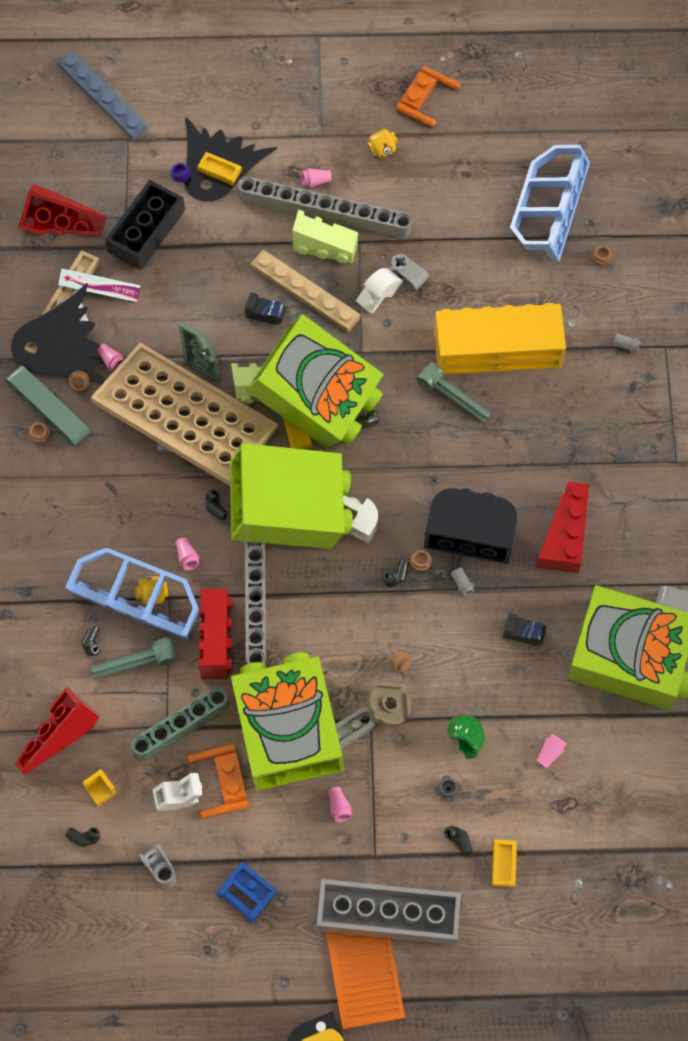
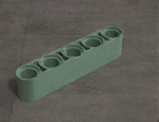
M21 365L5 378L10 388L70 445H77L90 433L88 427L24 366Z
M213 688L136 736L131 743L134 757L137 760L146 761L226 711L229 706L227 692L222 688ZM216 697H222L224 699V701L220 704H215L212 702L213 699ZM196 709L205 710V713L201 716L193 714ZM183 720L186 722V725L182 728L175 727L177 721ZM164 732L167 734L163 740L156 739L158 733ZM141 744L148 746L144 752H138L136 749Z

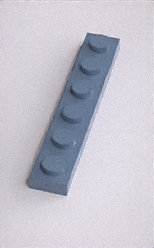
M73 51L58 61V66L132 140L148 129L147 124Z

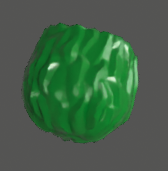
M472 715L456 716L451 719L447 731L451 734L452 739L459 740V751L463 752L466 759L475 758L485 741L484 729L480 721Z

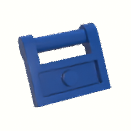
M241 862L219 888L216 896L220 899L224 898L246 916V920L250 924H253L278 893V890L245 863ZM232 886L256 904L253 910L229 891Z

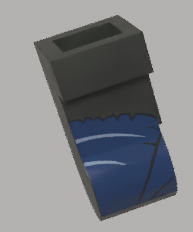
M250 292L245 306L246 318L275 325L282 323L286 311V306L283 303L260 298L258 294Z
M509 613L502 638L539 646L543 644L547 626L539 622L517 617V614Z

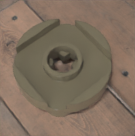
M384 682L370 691L367 698V709L372 722L379 723L385 727H396L402 724L409 716L411 701L407 693L404 695L400 690V686L395 683ZM387 700L389 701V704L393 705L391 709L387 708L385 705Z

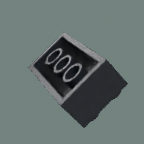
M149 180L106 237L107 252L142 270L184 213V197Z

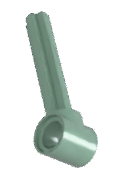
M430 362L416 378L419 385L424 389L439 390L482 423L489 419L490 412L443 379L444 372L435 363Z
M162 638L153 643V649L92 666L90 668L93 679H97L156 661L160 666L171 665L178 661L173 639Z

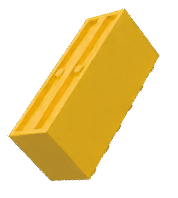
M526 304L516 307L506 305L499 308L487 306L481 309L463 308L461 310L442 309L436 311L434 337L437 365L443 370L444 375L562 368L566 343L561 304Z

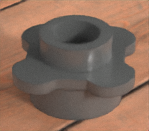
M443 776L440 785L435 788V793L446 798L447 802H453L456 793L461 791L462 786L459 782L456 783L454 779H451L450 776Z

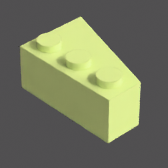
M298 209L293 227V251L302 255H314L321 259H334L340 263H353L358 244V232L335 223L333 226L322 223V218L317 216L315 219L304 216V211Z
M231 363L236 399L245 405L260 401L247 392L246 389L261 367H257L256 363H250L249 367H238L237 363Z

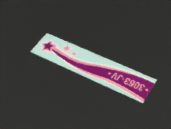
M61 269L58 284L60 286L79 290L88 283L86 290L88 292L134 302L138 300L140 285Z

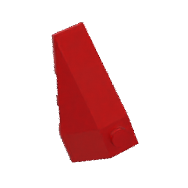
M32 184L18 228L36 234L101 235L107 216L52 190Z
M68 687L49 708L51 714L45 723L41 722L38 726L37 737L28 742L16 761V766L24 775L85 735L88 730L96 725L99 719L98 714Z

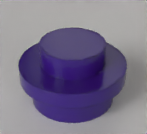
M177 163L172 167L171 177L175 182L181 183L189 179L191 171L187 165Z

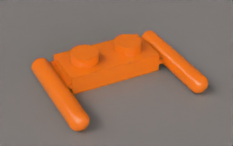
M423 66L421 72L418 73L401 98L400 103L397 104L396 110L430 127H434L436 121L419 113V109L435 87L437 81L455 90L460 88V83Z
M234 744L187 755L189 763L210 758L215 759L225 804L200 810L199 816L202 819L249 808Z

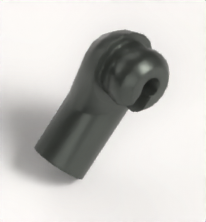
M371 410L367 413V417L356 419L355 421L362 425L361 429L378 424L380 417L377 411Z
M93 625L89 626L81 642L85 653L90 657H95L100 653V647L97 646L95 641L100 630Z
M456 826L445 828L444 836L459 844L462 855L473 852L468 833L465 830Z
M70 827L65 837L77 845L85 847L98 842L100 831L92 827L87 832L80 833Z

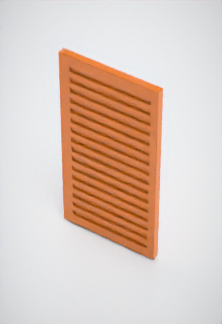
M326 932L342 1030L405 1019L391 939Z

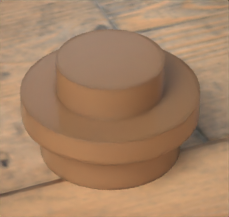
M598 246L593 250L592 259L598 265H607L612 260V252L607 246Z
M77 370L69 376V385L72 389L83 391L89 386L90 379L85 372Z
M38 422L29 428L28 435L31 441L43 443L49 438L50 431L47 425Z
M423 550L416 551L410 558V564L416 571H426L432 564L431 555Z
M397 652L390 662L395 672L407 670L411 664V656L407 652Z

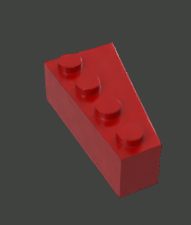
M567 483L539 554L536 568L579 573L582 564L590 484Z
M201 589L200 618H202V622H200L201 642H199L201 680L228 679V672H232V658H228V651H232V637H228V630H232V617H228V609H232V596H228L227 589Z

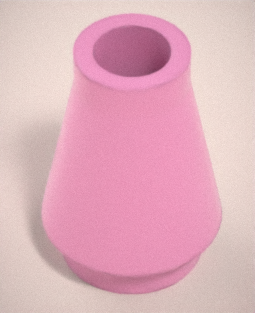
M306 168V170L301 172L303 187L311 188L331 182L332 180L330 170Z
M101 344L100 348L97 349V353L109 371L114 372L125 360L124 355L108 347L106 344Z
M187 538L178 539L175 544L179 565L186 571L197 568L200 564L199 555L190 545Z
M553 734L549 738L546 737L536 762L547 769L565 751L566 743Z
M333 787L329 789L331 817L334 818L335 822L349 820L352 817L351 812L353 809L342 793L341 788Z

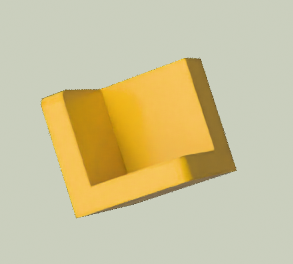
M101 769L82 782L85 790L98 807L117 794L114 786Z

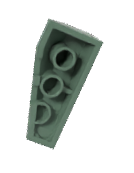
M180 322L179 332L184 364L220 383L221 371L213 343L206 339L199 331Z

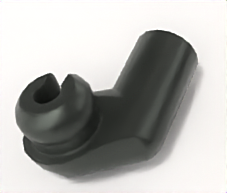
M210 490L205 498L206 509L223 521L227 517L228 511L219 506V492L217 490Z
M400 560L396 572L384 574L383 582L385 585L394 587L404 582L409 562Z

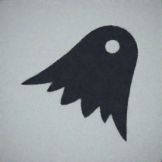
M185 117L188 138L186 165L191 171L189 179L185 181L186 189L190 195L198 200H218L225 196L254 165L278 147L253 151L255 144L241 149L242 136H238L226 143L224 132L220 129L210 139L206 128H203L200 134L193 123ZM206 152L242 166V171L234 185L197 171V166ZM203 180H210L213 185L210 189L205 190L201 187V182Z
M88 283L57 307L29 321L17 330L12 339L11 353L19 366L22 365L33 373L70 376L74 371L80 370L85 372L92 382L101 385L105 382L104 378L91 368V366L99 365V362L87 356L100 348L98 343L84 338L92 331L95 322L80 321L88 307L79 308L86 293ZM29 342H33L37 346V351L32 355L27 354L25 351V345Z

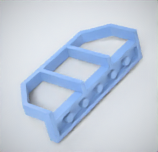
M554 145L531 162L510 227L526 250H545L552 262H560L590 165L581 145ZM575 154L567 177L535 178L538 169L557 155ZM532 187H565L561 193L559 207H526ZM555 217L554 223L550 228L548 241H526L518 231L522 218Z
M109 548L101 549L77 560L65 587L71 594L191 641L194 634L191 628L199 612V607L187 579ZM108 554L124 560L110 593L98 589L97 592L90 590L91 586L81 581L75 584L82 566ZM130 563L160 575L146 608L140 605L137 608L129 605L130 602L120 597L115 600ZM166 578L179 582L185 587L193 607L186 624L180 621L177 624L169 621V617L160 613L157 616L151 614Z

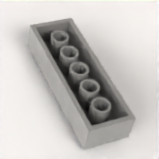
M321 879L316 931L455 945L458 940L461 893Z

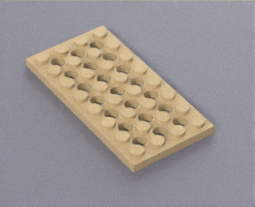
M139 343L91 397V403L231 486L230 461L223 462L219 458L227 456L232 459L238 448L233 447L231 444L233 442H240L241 444L265 445L278 429V424L142 343ZM141 366H148L150 370L142 371L139 368ZM165 376L167 380L159 381L156 378ZM129 380L138 381L136 385H130L127 382ZM181 386L185 390L178 392L175 391L174 388ZM146 390H153L155 394L147 395L144 392ZM121 393L126 396L123 399H118L115 397L116 394ZM198 396L202 400L199 402H194L191 400V398ZM170 400L172 404L166 406L162 404V401ZM134 404H141L143 408L134 409L132 406ZM210 407H217L219 411L211 412L208 409ZM186 410L190 414L188 416H182L179 414V412ZM157 414L160 418L153 420L149 416ZM234 417L237 421L230 423L226 421V418ZM198 421H205L207 425L202 427L196 423ZM173 424L178 428L176 430H169L167 426ZM250 427L254 432L246 433L243 429ZM221 431L225 435L222 437H217L214 435V433ZM186 435H193L195 439L188 441L184 437ZM208 445L211 446L213 450L204 451L202 447Z

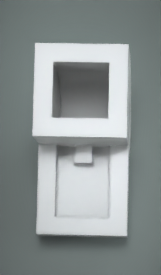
M389 268L379 269L363 284L366 287L356 299V302L370 314L374 313L385 297H392L403 280Z
M344 495V509H350L352 517L355 518L352 522L350 534L369 544L378 526V511L375 504L367 498L362 505L358 499L354 497L349 498Z
M190 773L180 781L162 782L152 789L157 811H170L190 807L199 802L198 798L202 796V784L199 781L198 773Z

